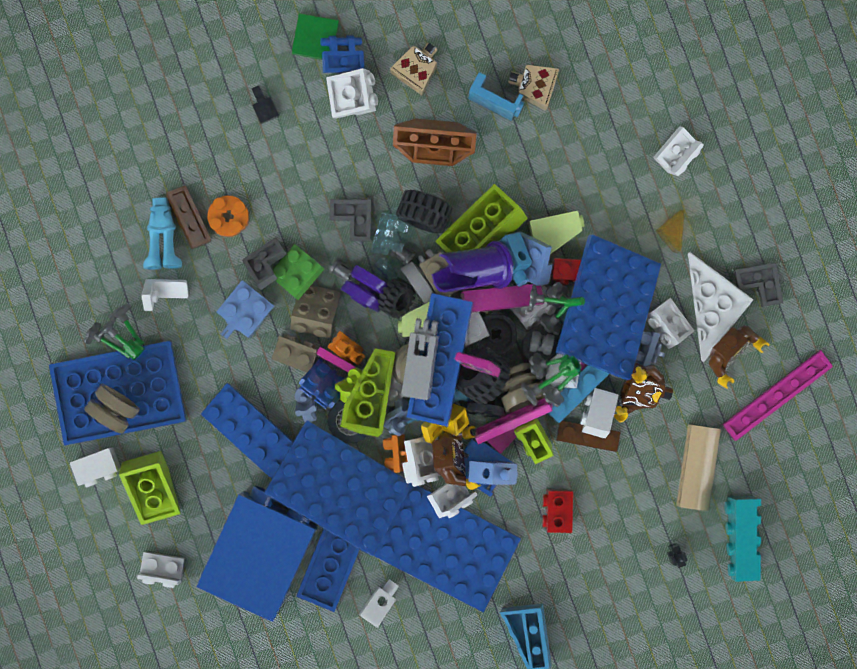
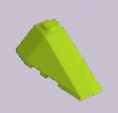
M374 349L344 405L341 427L359 434L376 437L383 433L395 352Z

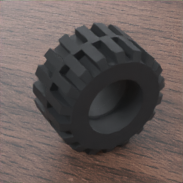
M405 190L396 211V216L401 221L418 229L431 233H444L453 208L447 202L428 193L417 190Z
M479 346L471 352L469 351L467 355L488 360L495 364L501 370L498 377L464 367L461 364L456 389L474 402L486 404L489 400L492 401L496 396H499L506 387V382L509 380L510 365L507 360L489 347Z

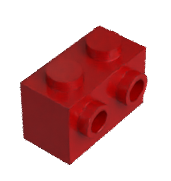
M554 258L552 260L551 281L560 282L562 285H569V282H575L581 260Z
M547 489L546 494H543V507H546V515H542V527H546L547 533H572L573 491Z

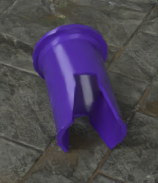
M492 241L485 248L439 254V256L447 260L449 265L432 274L433 283L439 292H451L488 285L503 289L511 282L513 261L506 245L500 241Z

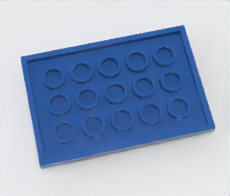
M593 234L588 235L571 298L584 297L585 304L568 308L556 353L564 356L568 354L569 357L574 356L581 363L619 378L631 380L661 264Z
M172 341L143 346L145 350L135 360L128 359L122 353L115 351L50 364L49 369L64 446L121 435L95 420L84 409L90 399L99 400L95 392L101 384H105L120 392L140 409L134 418H126L129 426L123 434L186 422Z
M306 421L268 484L264 494L366 554L373 556L410 490L412 483H406L405 478L311 422Z
M419 485L411 486L373 556L484 613L521 538L462 507L458 509L459 513L451 518H448V516L439 518L427 497L432 492Z

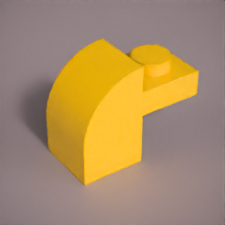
M453 404L449 426L424 421L421 425L424 441L431 444L443 431L457 436L469 424L466 408Z

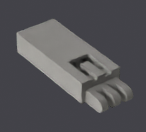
M417 318L414 332L410 333L401 396L429 400L439 336H436L438 321H433L432 329H429L430 320L425 319L424 325L421 327L422 319ZM425 342H429L427 357L419 356V350H425Z

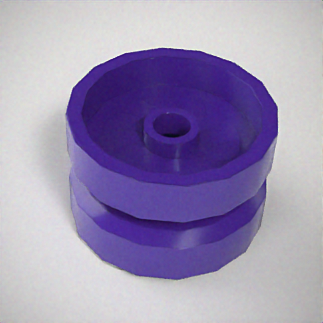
M355 265L350 274L352 278L360 282L359 285L346 280L341 290L351 296V299L379 313L381 311L378 307L379 298L375 294L380 295V293H383L384 290L382 289L387 287V283Z

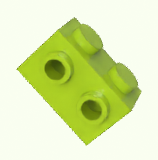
M537 418L514 429L517 439L521 440L524 444L523 448L528 457L531 456L535 464L554 456L552 444Z

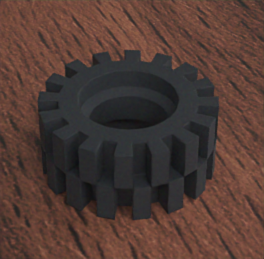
M400 278L392 279L391 282L387 283V287H383L382 290L384 292L379 295L381 299H378V307L392 318L398 319L400 316L403 317L405 312L409 311V306L412 307L413 303L411 302L415 300L413 296L416 294L414 287Z

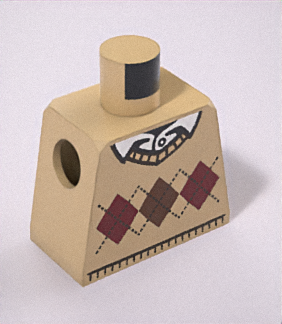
M427 43L422 51L415 46L411 47L390 68L391 74L420 95H423L437 67V62L432 59L437 48L431 43Z
M526 65L523 74L511 71L508 83L519 86L517 97L519 94H522L523 100L543 110H547L559 69Z

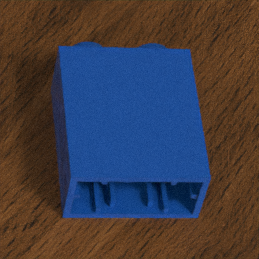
M253 486L250 494L245 491L238 494L196 587L273 622L281 609L318 525L290 508L287 511L273 505L274 499L264 494L265 489Z

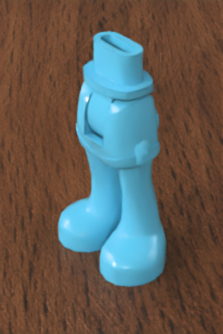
M153 198V207H150L152 212L149 225L147 226L150 236L149 255L144 260L143 268L148 270L162 268L159 234H163V267L168 269L182 268V260L174 252L173 238L176 225L173 222L172 207H169L168 198Z

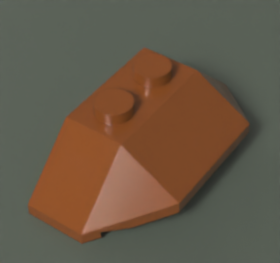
M416 118L394 125L393 146L412 163L454 166L475 153L477 132L458 122Z

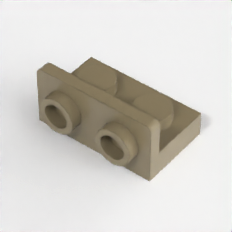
M285 334L284 337L278 336V342L271 359L308 372L313 367L318 350L314 349L316 345L306 341L303 344L295 342L296 337Z

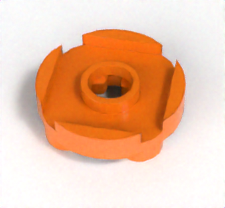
M222 196L216 198L209 207L207 215L209 225L221 236L234 237L244 231L249 223V211L246 205L237 197ZM227 211H231V214L234 215V218L230 219L229 222H226V218L223 217V214H226Z

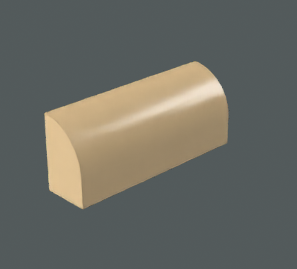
M688 424L677 506L709 511L721 429Z

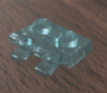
M382 213L371 252L388 256L390 250L402 253L404 245L392 241L396 230L407 233L409 224L399 222L398 217L394 214Z

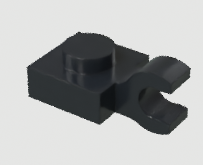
M259 85L251 88L257 100V103L252 104L260 124L280 117L272 98L265 99Z
M676 543L669 545L670 552H667L670 563L678 568L686 566L685 562L688 559L685 552H682L680 546Z

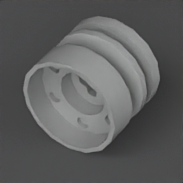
M430 249L425 252L428 258L435 255ZM421 255L418 257L420 263L425 261ZM411 261L401 268V271L408 282L414 287V291H416L421 301L426 304L430 301L431 293H434L433 287L421 267L418 268Z

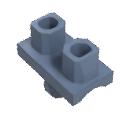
M643 332L641 344L643 345L641 351H638L635 363L648 366L651 362L656 364L658 356L665 357V353L660 352L662 344L657 343L660 336L659 333Z
M297 388L295 392L296 416L302 415L304 422L316 421V412L318 411V403L314 401L316 396L313 395L310 398Z
M401 398L394 401L395 410L391 407L386 408L384 427L388 429L390 434L394 433L397 436L405 433V426L412 419L407 417L408 401Z

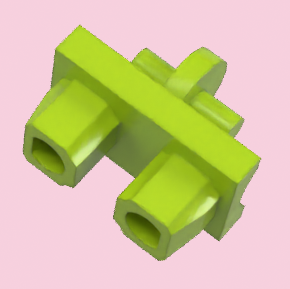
M359 368L351 369L348 373V378L335 384V390L340 392V400L346 403L362 373Z

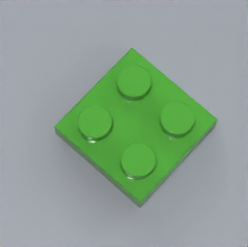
M294 244L286 253L287 255L275 266L273 272L278 278L275 281L299 300L323 272L324 268Z

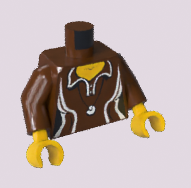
M744 325L737 330L732 327L711 350L709 366L716 377H718V384L728 389V381L734 383V379L725 374V370L751 343L761 353H763L761 350L763 345L766 344L769 347V343L762 337H759L750 327Z
M638 363L634 364L631 380H626L620 391L623 406L615 408L617 414H614V418L618 422H624L628 414L635 410L655 408L660 398L667 400L672 398L673 388L665 387L663 374L653 364L648 366Z
M475 426L464 428L457 436L443 431L438 436V440L432 442L434 469L443 477L447 484L466 485L470 490L481 486L480 484L469 482V478H466L463 440L461 439L462 437L465 440L475 438V435L472 436L470 433L471 429L476 428Z

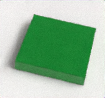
M299 13L292 55L322 60V52L329 51V47L321 46L320 40L321 38H328V36L337 37L339 20Z

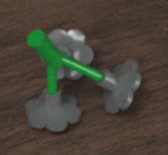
M555 282L553 286L546 289L547 297L538 294L536 285L533 284L529 302L530 311H533L536 303H544V301L555 308H559L564 304V307L557 314L548 315L543 313L539 320L547 332L559 335L562 329L559 321L564 312L569 307L585 304L584 297L569 298L567 295L569 288L560 282Z

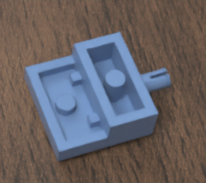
M516 232L521 234L532 260V265L524 271L529 279L525 285H528L529 282L537 286L548 284L553 264L548 263L552 246L523 232Z
M242 280L217 310V313L228 324L220 334L228 339L231 333L237 330L246 337L251 338L275 306Z

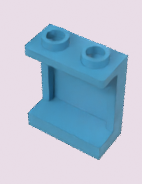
M479 72L469 90L468 99L512 121L514 116L518 118L525 103L522 101L523 95L519 94L515 103L495 95L483 88L486 75Z

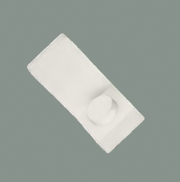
M146 279L142 291L144 311H152L154 303L158 302V298H188L187 280Z

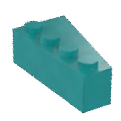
M752 495L727 496V502L724 503L725 513L728 514V522H726L725 529L726 534L729 535V543H727L726 548L731 563L728 564V575L735 582L761 581V554L757 551V547H760L761 535L757 530V526L761 524V515H759L757 506H761V499Z

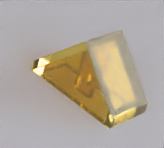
M685 210L678 211L655 230L673 253H679L682 250Z

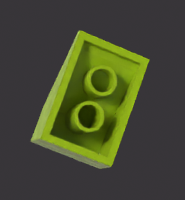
M161 451L122 462L119 476L141 525L181 514L169 468Z

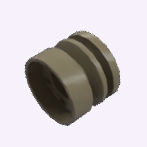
M531 363L509 368V380L506 382V387L501 391V393L509 392L501 399L507 413L514 412L531 404V401L528 400L521 387L523 382L530 388L536 384H541H532L537 378L531 372ZM542 392L536 394L537 401L544 398Z

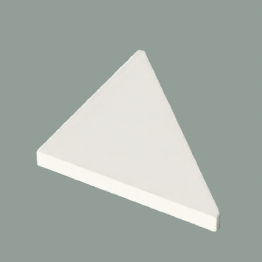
M689 252L688 258L701 361L705 362L712 348L733 327L752 303L753 299Z

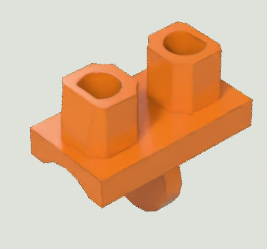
M341 331L338 332L337 337L333 338V342L327 346L351 365L353 363L359 365L365 358V355L362 353L364 349Z
M405 434L400 436L392 435L390 438L383 439L384 450H393V458H385L384 464L386 468L394 470V473L404 471L402 463L408 462L404 444Z

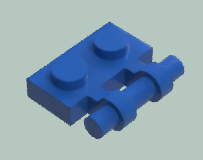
M347 35L345 38H336V36L321 38V46L329 47V51L322 52L323 73H346L362 68L365 69L363 51H355V46L362 45L361 37ZM337 46H346L347 51H338Z

